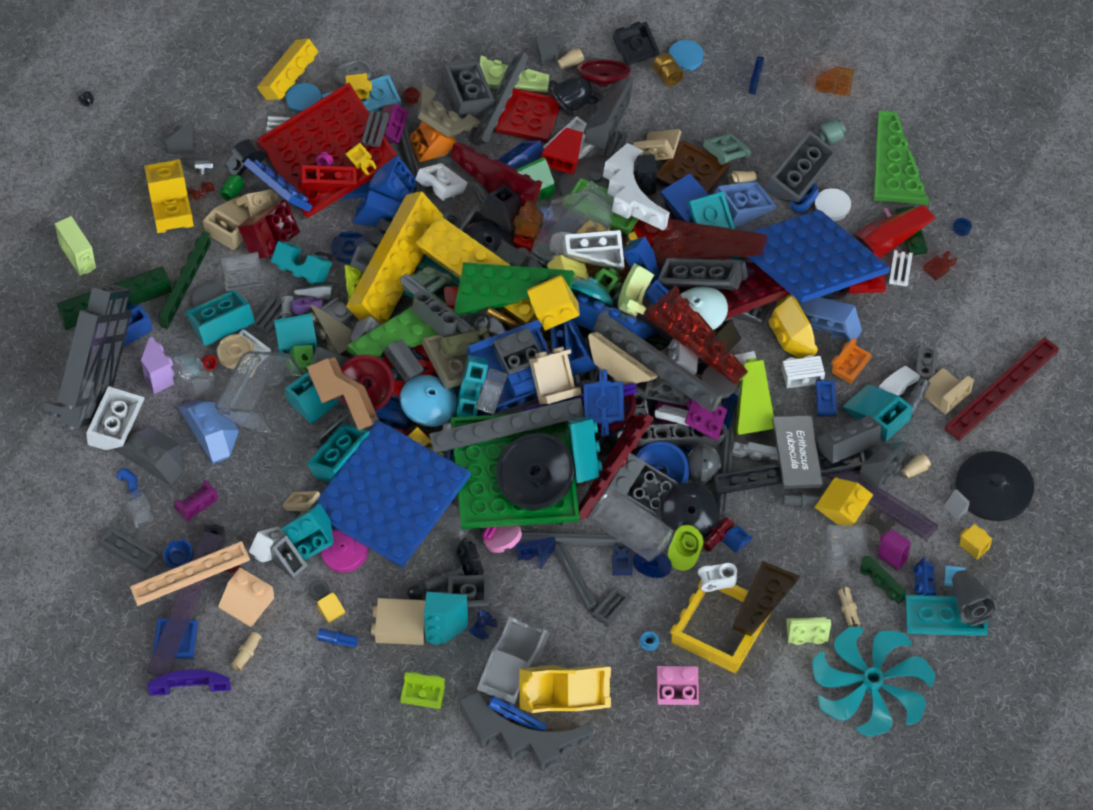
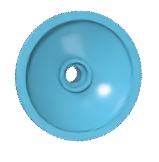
M420 375L413 377L405 383L400 393V404L406 416L415 423L435 427L447 423L454 416L457 397L453 388H444L440 378L431 375Z

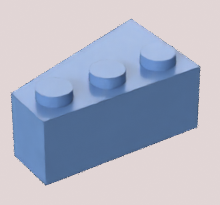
M820 297L799 303L811 327L819 332L825 330L831 333V337L834 339L840 337L849 343L852 338L857 339L862 332L854 305Z

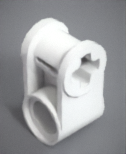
M732 563L703 566L697 571L701 577V589L704 592L731 588L737 582V568Z

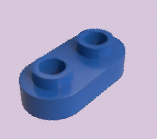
M812 184L799 202L790 200L792 211L801 213L809 208L819 195L816 184Z

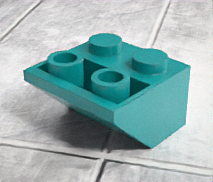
M312 313L274 320L280 359H287L293 346L312 345L313 354L316 352L317 341Z
M308 371L286 387L285 392L287 402L312 425L339 405V403L334 399L324 403L321 402L314 383L309 380L310 374Z
M320 503L294 517L281 528L303 560L334 544L331 520Z

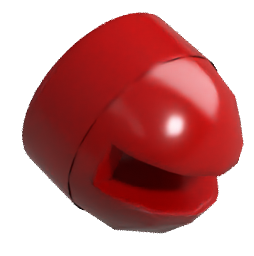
M210 354L204 355L201 358V366L207 370H213L217 366V358Z

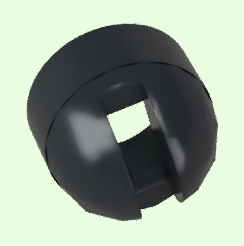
M90 91L83 92L78 97L80 103L85 107H89V103H94V97Z
M418 584L408 589L407 596L410 600L423 599Z

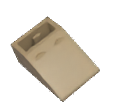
M240 196L214 208L203 220L204 231L210 233L211 238L232 250H235L243 241L238 226L251 217L249 209L245 208V205L237 207L235 199Z

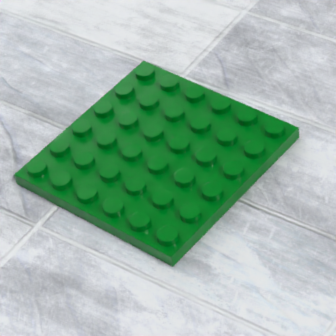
M511 414L450 418L451 429ZM568 422L453 449L454 463L471 473L470 478L458 493L461 529L579 522L575 476L569 492L561 501L547 509L537 511L524 510L510 503L502 494L496 478L497 464L505 448L517 438L527 434L544 433L554 436L564 443L572 455Z

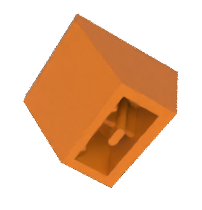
M424 121L421 122L419 127L410 136L412 148L420 162L445 156L451 150L453 144L456 143L454 136L447 137Z

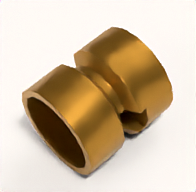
M670 53L661 54L652 64L654 71L668 87L678 84L684 77V71Z

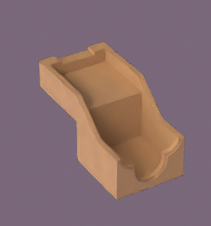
M336 357L327 358L307 367L321 402H328L344 395L358 430L371 426L379 420L365 386L343 375Z

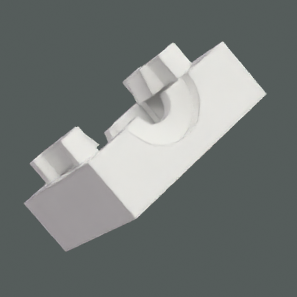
M442 163L419 169L415 179L423 186H432L435 195L443 201L446 198H454L455 195L464 193L468 183Z

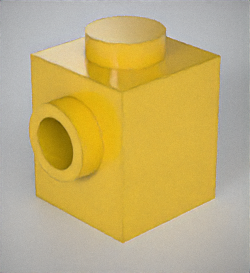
M974 524L969 529L965 528L962 531L959 546L977 560L990 548L992 538L983 528H979Z

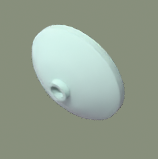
M695 287L686 290L676 298L671 308L672 320L681 331L690 328H700L710 332L722 324L728 312V305L724 295L711 287Z

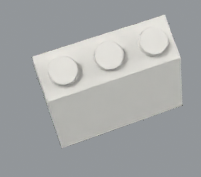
M108 386L87 430L88 445L103 450L123 446L144 402V397Z

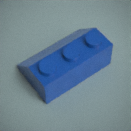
M523 141L497 160L518 169L540 159L544 147L540 141Z

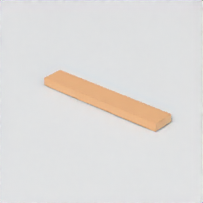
M240 541L132 585L130 589L137 606L245 563L250 558L243 542Z

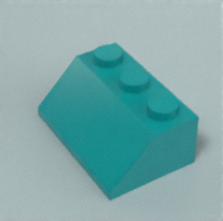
M236 289L185 312L197 338L204 346L213 344L216 340L232 335L233 332L247 328L255 323L249 303Z
M592 417L568 419L576 482L581 483L598 478L599 472L602 471L601 460H597V452H600L599 440L595 441L594 434L598 433L597 421H593Z
M342 423L306 463L315 479L330 483L370 432L365 429L358 430L357 427Z
M437 592L426 593L424 608L426 642L433 645L446 644L468 628L467 595Z

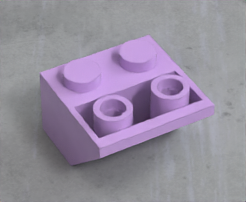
M150 337L141 358L145 381L153 394H156L174 385L173 377L175 373L171 368L173 366L172 360L168 355H164L161 343H156L154 338Z

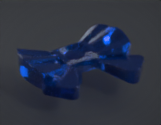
M480 610L475 626L471 627L469 632L473 636L485 640L489 638V635L484 630L485 626L488 625L496 628L498 624L495 618L492 619L493 617L489 612Z

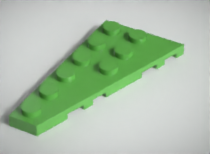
M879 111L874 200L928 205L929 199L925 194L923 182L921 183L919 178V172L913 155L908 148V142L904 137L897 112Z
M411 307L347 345V351L354 357L359 355L378 357L384 353L383 351L388 345L393 342L396 343L401 339L404 340L409 348L422 345L423 338L440 334L415 315Z

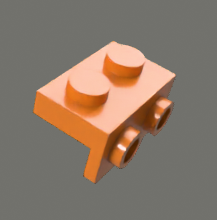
M852 338L849 343L846 342L844 344L841 354L836 355L831 363L833 365L832 374L852 384L872 357L871 353L856 346L857 339Z

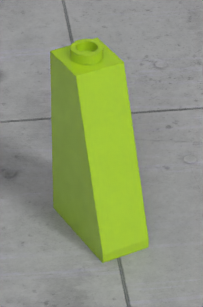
M757 357L746 359L747 363L741 364L735 436L773 429L772 419L774 414L764 360L758 361Z

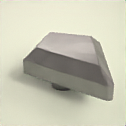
M186 158L182 160V165L199 168V174L201 175L206 174V168H213V163L207 158Z

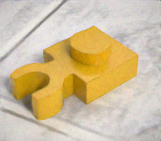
M361 143L346 153V156L357 169L361 167L366 175L369 174L367 167L377 168L375 163L370 160L372 158Z

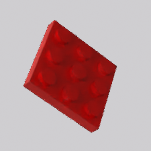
M513 88L512 96L508 99L505 105L506 108L498 120L496 133L548 143L560 110L559 104L552 96Z

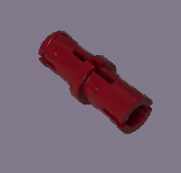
M724 517L717 527L712 528L711 533L704 540L702 548L707 552H711L719 541H723L726 532L734 526V522L729 517Z

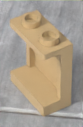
M563 347L552 349L553 353L547 354L544 351L536 353L535 358L529 359L539 404H550L582 395L581 388L574 385L567 355L571 353V349L564 350Z

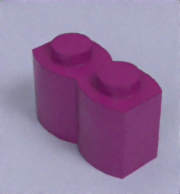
M890 529L889 532L885 531L880 537L879 541L881 544L877 550L879 552L878 558L899 571L908 560L911 542L893 529Z

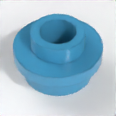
M645 632L639 639L640 647L646 651L657 649L659 637L654 632ZM650 640V641H652L653 643H652V644H648V643H646V641Z

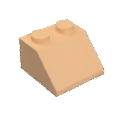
M239 568L228 582L218 608L252 627L274 599L273 587Z

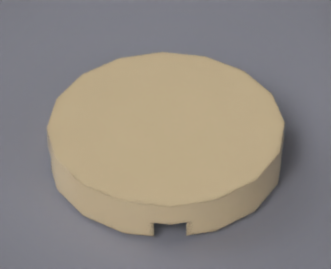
M239 334L223 338L219 346H217L219 362L230 369H239L249 365L255 355L252 341L247 337H241Z

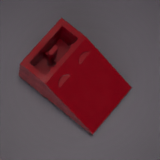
M286 199L248 218L238 226L252 260L268 258L274 253L278 241L288 242L300 233V229Z

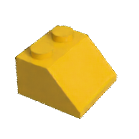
M562 274L527 289L535 314L545 330L580 316L579 303Z
M834 478L815 505V508L846 531L856 522L873 494L859 483Z

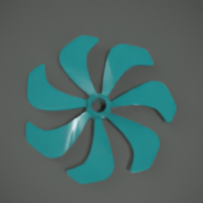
M848 627L835 639L834 648L837 654L864 675L842 672L828 665L823 651L812 660L814 678L821 686L841 687L862 683L854 692L840 700L832 701L823 696H818L820 710L839 721L850 719L858 709L865 692L872 693V715L869 722L856 727L859 733L872 737L886 733L892 728L893 721L878 692L881 688L893 695L907 711L906 725L918 723L922 719L926 708L925 698L919 693L885 684L883 679L912 676L920 678L929 687H932L935 673L926 660L914 656L904 660L884 674L880 670L890 651L899 646L912 645V642L904 633L885 630L876 634L872 648L873 668H869L863 661L856 645L857 639L864 632V628ZM869 679H875L877 682H871Z

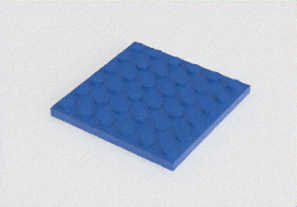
M815 210L734 237L732 242L735 247L801 303L887 274L890 268L821 210Z
M377 420L370 428L367 438L340 468L314 506L320 503L331 520V527L403 569L470 478L471 473L438 453L434 454L431 449Z

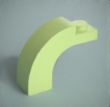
M634 263L622 286L618 299V308L635 317L638 312L643 315L646 307L642 304L643 296L654 274Z

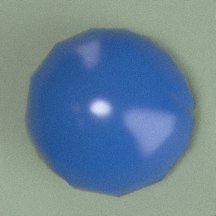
M185 539L171 541L163 553L166 565L172 569L191 562L194 556L191 544Z

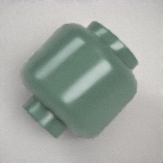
M832 118L820 125L821 131L818 134L821 140L831 145L844 138L846 129L841 120Z

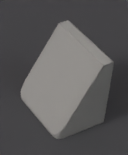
M956 489L944 507L958 519L967 513L970 502Z

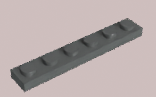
M520 53L512 57L493 96L494 103L488 106L471 141L475 145L485 144L491 139V133L497 126L498 119L504 112L508 99L512 96V90L518 83L519 76L527 65L526 62L529 58L527 54Z

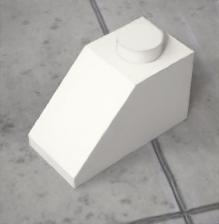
M278 526L259 531L249 553L254 555V558L260 562L272 560L270 547L285 534Z

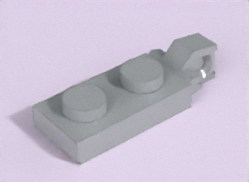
M734 442L732 454L735 457H750L754 461L766 460L771 464L779 463L776 447L752 442L748 444Z

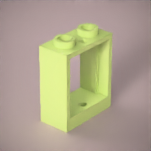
M72 216L55 223L59 245L79 276L90 273L96 268L92 246Z

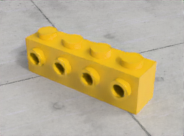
M309 38L295 40L259 83L257 89L266 100L282 99L286 95L285 92L295 84V80L305 72L308 64L314 61V57L319 51Z

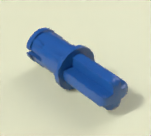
M320 628L318 631L317 641L329 642L334 644V646L340 644L356 647L358 644L357 636L343 634L340 630L336 632Z

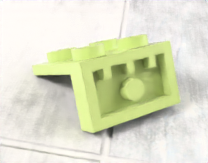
M826 617L786 618L788 643L801 645L807 642L815 644L828 642L831 628L830 619H826Z

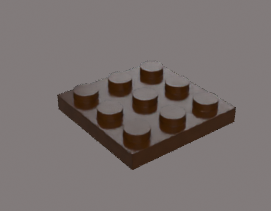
M683 140L676 148L673 159H668L657 172L656 182L668 187L691 174L709 194L729 169L730 163L721 165L716 156Z

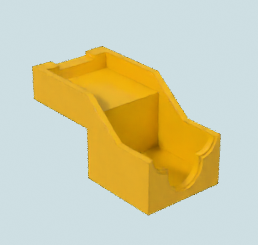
M180 159L144 165L157 233L181 227H194Z
M557 665L520 668L519 709L536 713L611 707V667L592 665L564 668Z

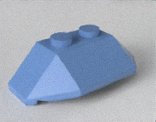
M193 400L179 405V411L211 463L215 464L230 458L239 429L222 402Z

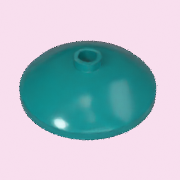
M588 277L587 280L573 278L572 293L576 295L580 293L586 294L594 301H601L606 306L613 307L612 298L603 287L598 285V280Z

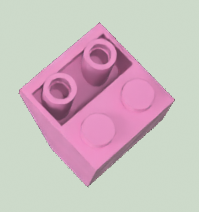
M657 666L658 705H699L698 667Z

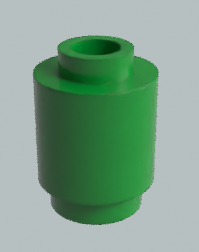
M237 174L230 175L220 188V196L226 201L237 197L245 187L244 179Z

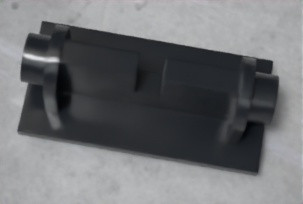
M463 538L456 548V553L460 559L465 576L483 575L484 569L481 561L473 560L479 558L476 545L472 541L467 542L466 538Z

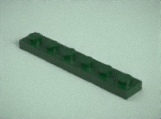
M203 231L200 238L197 237L193 251L189 252L187 263L185 266H182L179 279L175 280L171 294H168L166 297L164 308L159 311L158 320H160L161 328H169L211 245L210 233Z

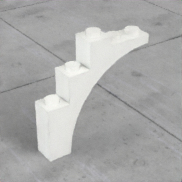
M627 143L605 162L603 177L610 180L607 194L614 197L612 212L627 219L630 216L636 217L664 230L667 227L670 212L648 199L638 187L633 173L636 170V158L638 155H642L643 150Z

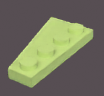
M481 56L480 66L488 86L491 89H497L508 65L502 64V61L487 60V57ZM531 69L523 70L519 76L518 83L514 86L515 89L529 92L548 93L549 75Z

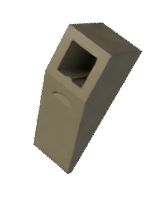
M310 306L309 314L312 313L313 324L316 323L319 336L327 342L328 351L341 356L349 354L347 345L352 343L351 330L316 306Z

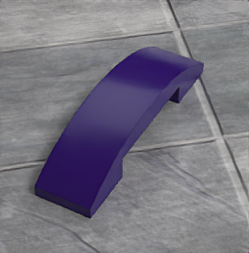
M181 670L153 679L147 683L149 696L170 695V687L209 685L211 692L231 691L229 677L216 672Z

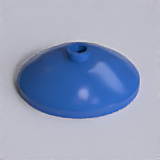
M663 441L653 442L644 446L637 453L636 456L657 470L666 469L665 475L678 482V485L687 483L689 463L683 451L674 444Z

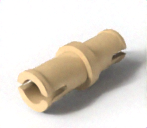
M844 588L846 596L843 589L838 590L842 604L841 611L845 614L848 627H853L852 621H854L855 627H859L861 623L856 612L857 605L853 602L850 588Z
M251 632L244 645L240 646L238 649L239 653L230 665L233 669L241 672L249 658L253 657L255 648L262 640L258 633Z

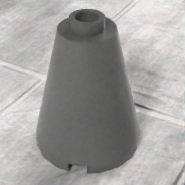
M960 570L955 573L952 583L961 621L964 624L970 623L971 626H975L990 620L994 610L995 612L998 610L996 599L969 571Z

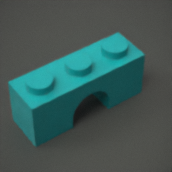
M286 241L277 242L271 262L277 264L278 269L284 271L288 269L292 271V275L299 278L303 276L307 278V282L315 285L318 282L325 283L332 261L318 255L308 254L305 263L302 264L300 261L302 248Z
M467 356L456 406V416L458 417L477 416L482 383L485 381L488 368L486 358Z

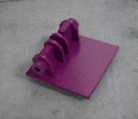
M689 399L686 403L688 413L684 423L718 441L727 409L718 405L714 412H710L693 399Z

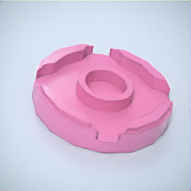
M520 526L497 527L490 540L483 539V542L487 549L493 553L504 552V549H511L519 542L522 536Z

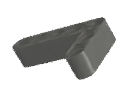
M637 391L634 396L639 405H636V411L633 416L649 415L646 397L642 392ZM683 424L649 425L642 435L645 439L640 438L635 448L641 450L644 446L658 441L669 442L678 448L696 447L699 444L719 446L723 442L727 428L724 424L722 425L718 441H715L691 426Z

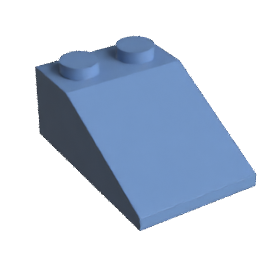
M758 181L718 186L714 194L724 192L735 227L750 222L777 207Z

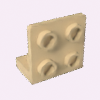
M680 129L649 132L646 141L634 142L633 146L643 150L642 155H655V160L673 159L681 131Z
M274 189L245 194L235 199L237 207L245 205V208L249 209L251 217L280 202L279 194Z
M942 368L928 380L931 384L924 398L946 415L971 393L974 380L970 376L963 380H958L946 369Z

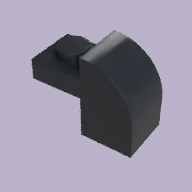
M250 139L244 140L231 149L233 155L224 166L231 174L241 176L247 168L244 165L247 158L252 161L257 159L262 162L268 152L259 142Z

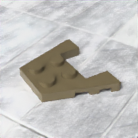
M424 84L419 90L421 94L419 96L420 104L418 106L417 118L447 137L460 134L463 130L470 131L473 127L478 128L481 120L470 113L464 119H461L456 112L447 110L438 101H433L437 92Z

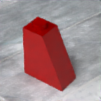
M565 128L543 150L540 159L544 157L551 169L573 175L578 163L583 132Z

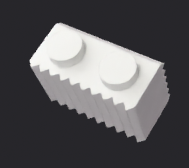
M807 355L800 359L792 357L782 362V373L787 389L815 385L816 381H824L825 372L820 356Z

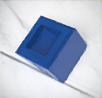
M737 526L726 532L722 542L736 553L752 540V536L740 526Z

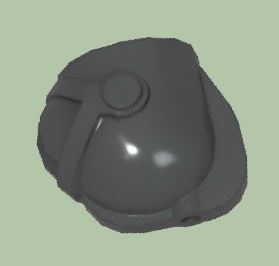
M699 444L687 455L689 477L691 480L702 485L711 483L713 475L718 474V469L721 468V460L717 451L708 444Z

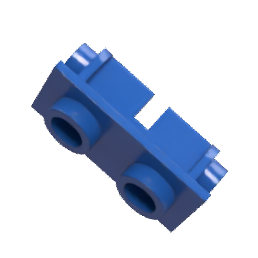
M923 557L915 564L913 574L915 575L914 590L916 595L936 596L935 583L928 581L934 580V566L931 562H926V557Z

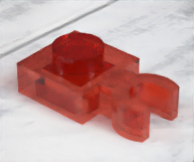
M947 251L943 254V258L936 256L924 264L923 270L936 281L949 272L950 267L956 264L957 258L948 259L950 251Z

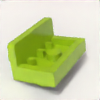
M405 672L400 699L401 703L441 709L445 692V679L438 675L427 676L421 675L418 672Z

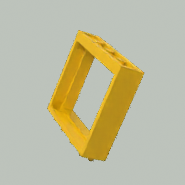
M700 580L697 593L691 595L688 608L682 610L679 623L674 624L670 631V634H672L671 643L736 674L769 616L752 636L745 634L733 657L683 633L684 628L706 593L701 589L702 581ZM737 585L731 588L718 589L744 602L748 594V590Z

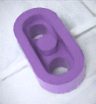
M302 297L293 300L291 310L297 315L306 314L312 305L320 309L322 307V299Z

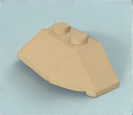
M599 332L589 334L588 338L594 364L598 366L599 370L602 369L603 371V369H606L607 374L612 376L615 382H623L624 385L657 378L658 375L624 352Z

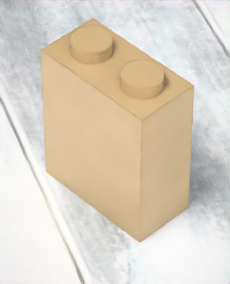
M378 598L377 606L373 607V618H376V623H372L371 635L375 636V643L424 645V608L426 600Z

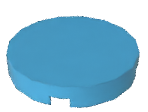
M690 40L678 41L669 49V53L683 71L685 69H690L689 71L695 70L703 62V49L696 42Z
M310 83L296 84L286 94L288 108H291L297 114L322 99L320 90Z

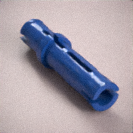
M494 695L487 707L503 714L504 718H510L529 729L544 732L547 727V723L514 707L513 703L510 702L508 704Z

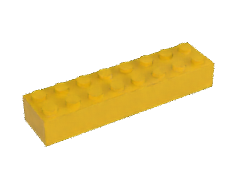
M422 191L406 194L346 305L359 321L371 316L382 325L389 320L404 292L400 282L401 277L405 274L412 277L423 256V253L416 245L417 241L439 215L444 216Z
M440 215L416 243L423 254L458 279L461 278L463 262L511 266ZM529 299L519 301L517 304L499 307L522 325L538 320Z

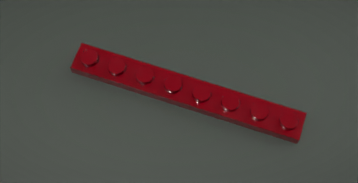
M1044 337L945 426V431L957 441L963 439L1056 355L1059 347Z

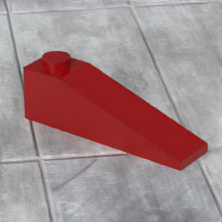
M921 205L870 223L855 233L854 236L878 258H881L932 222L935 216L925 205Z

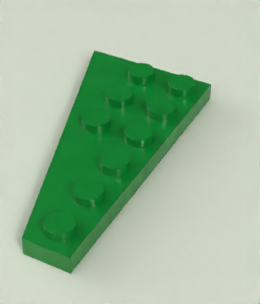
M463 262L454 312L462 316V314L478 313L479 310H484L488 307L495 309L517 304L519 301L530 300L527 289L561 274L569 288L572 289L574 272L573 270Z

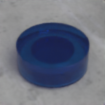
M958 218L954 221L953 231L955 234L966 236L971 232L972 224L968 219Z

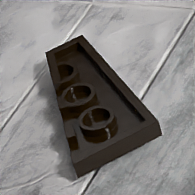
M762 561L732 629L752 636L797 583L800 575Z

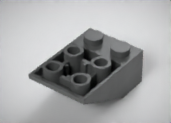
M630 453L623 468H619L608 486L659 516L664 497L672 488L678 485V482Z

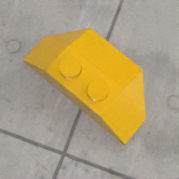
M793 295L780 298L768 320L769 326L776 335L778 342L784 351L798 358H804L807 355L815 356L818 348L815 345L812 327Z

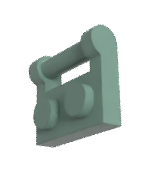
M731 133L705 140L703 145L711 154L718 158V162L721 165L728 163L730 160L751 156L749 147Z
M430 266L412 276L430 293L444 285H449L453 281L449 273L443 274ZM402 284V288H403L404 290H406V291H408V292H410L411 294L414 295L413 292H411L408 288H406V287Z

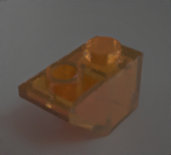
M837 66L819 75L816 78L815 91L850 96L855 69Z
M527 200L526 204L521 206L519 215L515 217V233L537 239L542 229L544 214L531 200Z

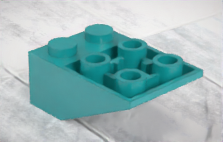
M869 384L842 406L845 411L857 420L870 415L881 425L880 439L884 442L888 441L911 420L913 407L900 396Z

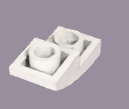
M904 366L890 375L879 388L900 396L905 393L907 386L919 381L920 375L909 367Z

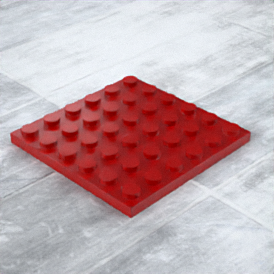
M347 83L257 140L268 152V158L278 174L286 179L287 185L290 183L298 189V172L301 165H317L316 159L322 152H327L333 157V166L355 167L346 156V153L361 143L370 113L351 84ZM378 127V130H377V134L375 135L374 142L376 141V138H377V135H378V131H379V127ZM384 135L380 147L363 146L372 158L370 160L375 163L377 168L367 167L368 175L364 174L361 167L356 168V186L318 191L297 190L298 193L308 197V202L313 206L309 212L300 208L307 219L371 180L377 170L397 156Z

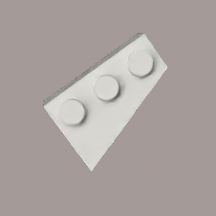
M621 230L568 234L562 238L564 257L605 268L612 267L618 271H622L625 267Z

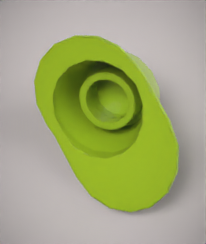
M683 525L676 530L668 550L669 562L675 569L680 571L689 570L697 562L704 542L697 528L691 525Z

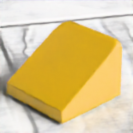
M334 592L317 602L318 610L328 623L345 614V610Z

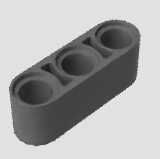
M417 291L414 294L413 313L443 337L454 336L458 320L457 315L427 291Z

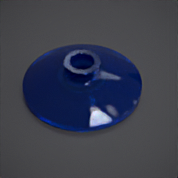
M643 549L638 551L633 557V565L636 570L647 577L663 578L671 572L672 563L670 559L657 550Z

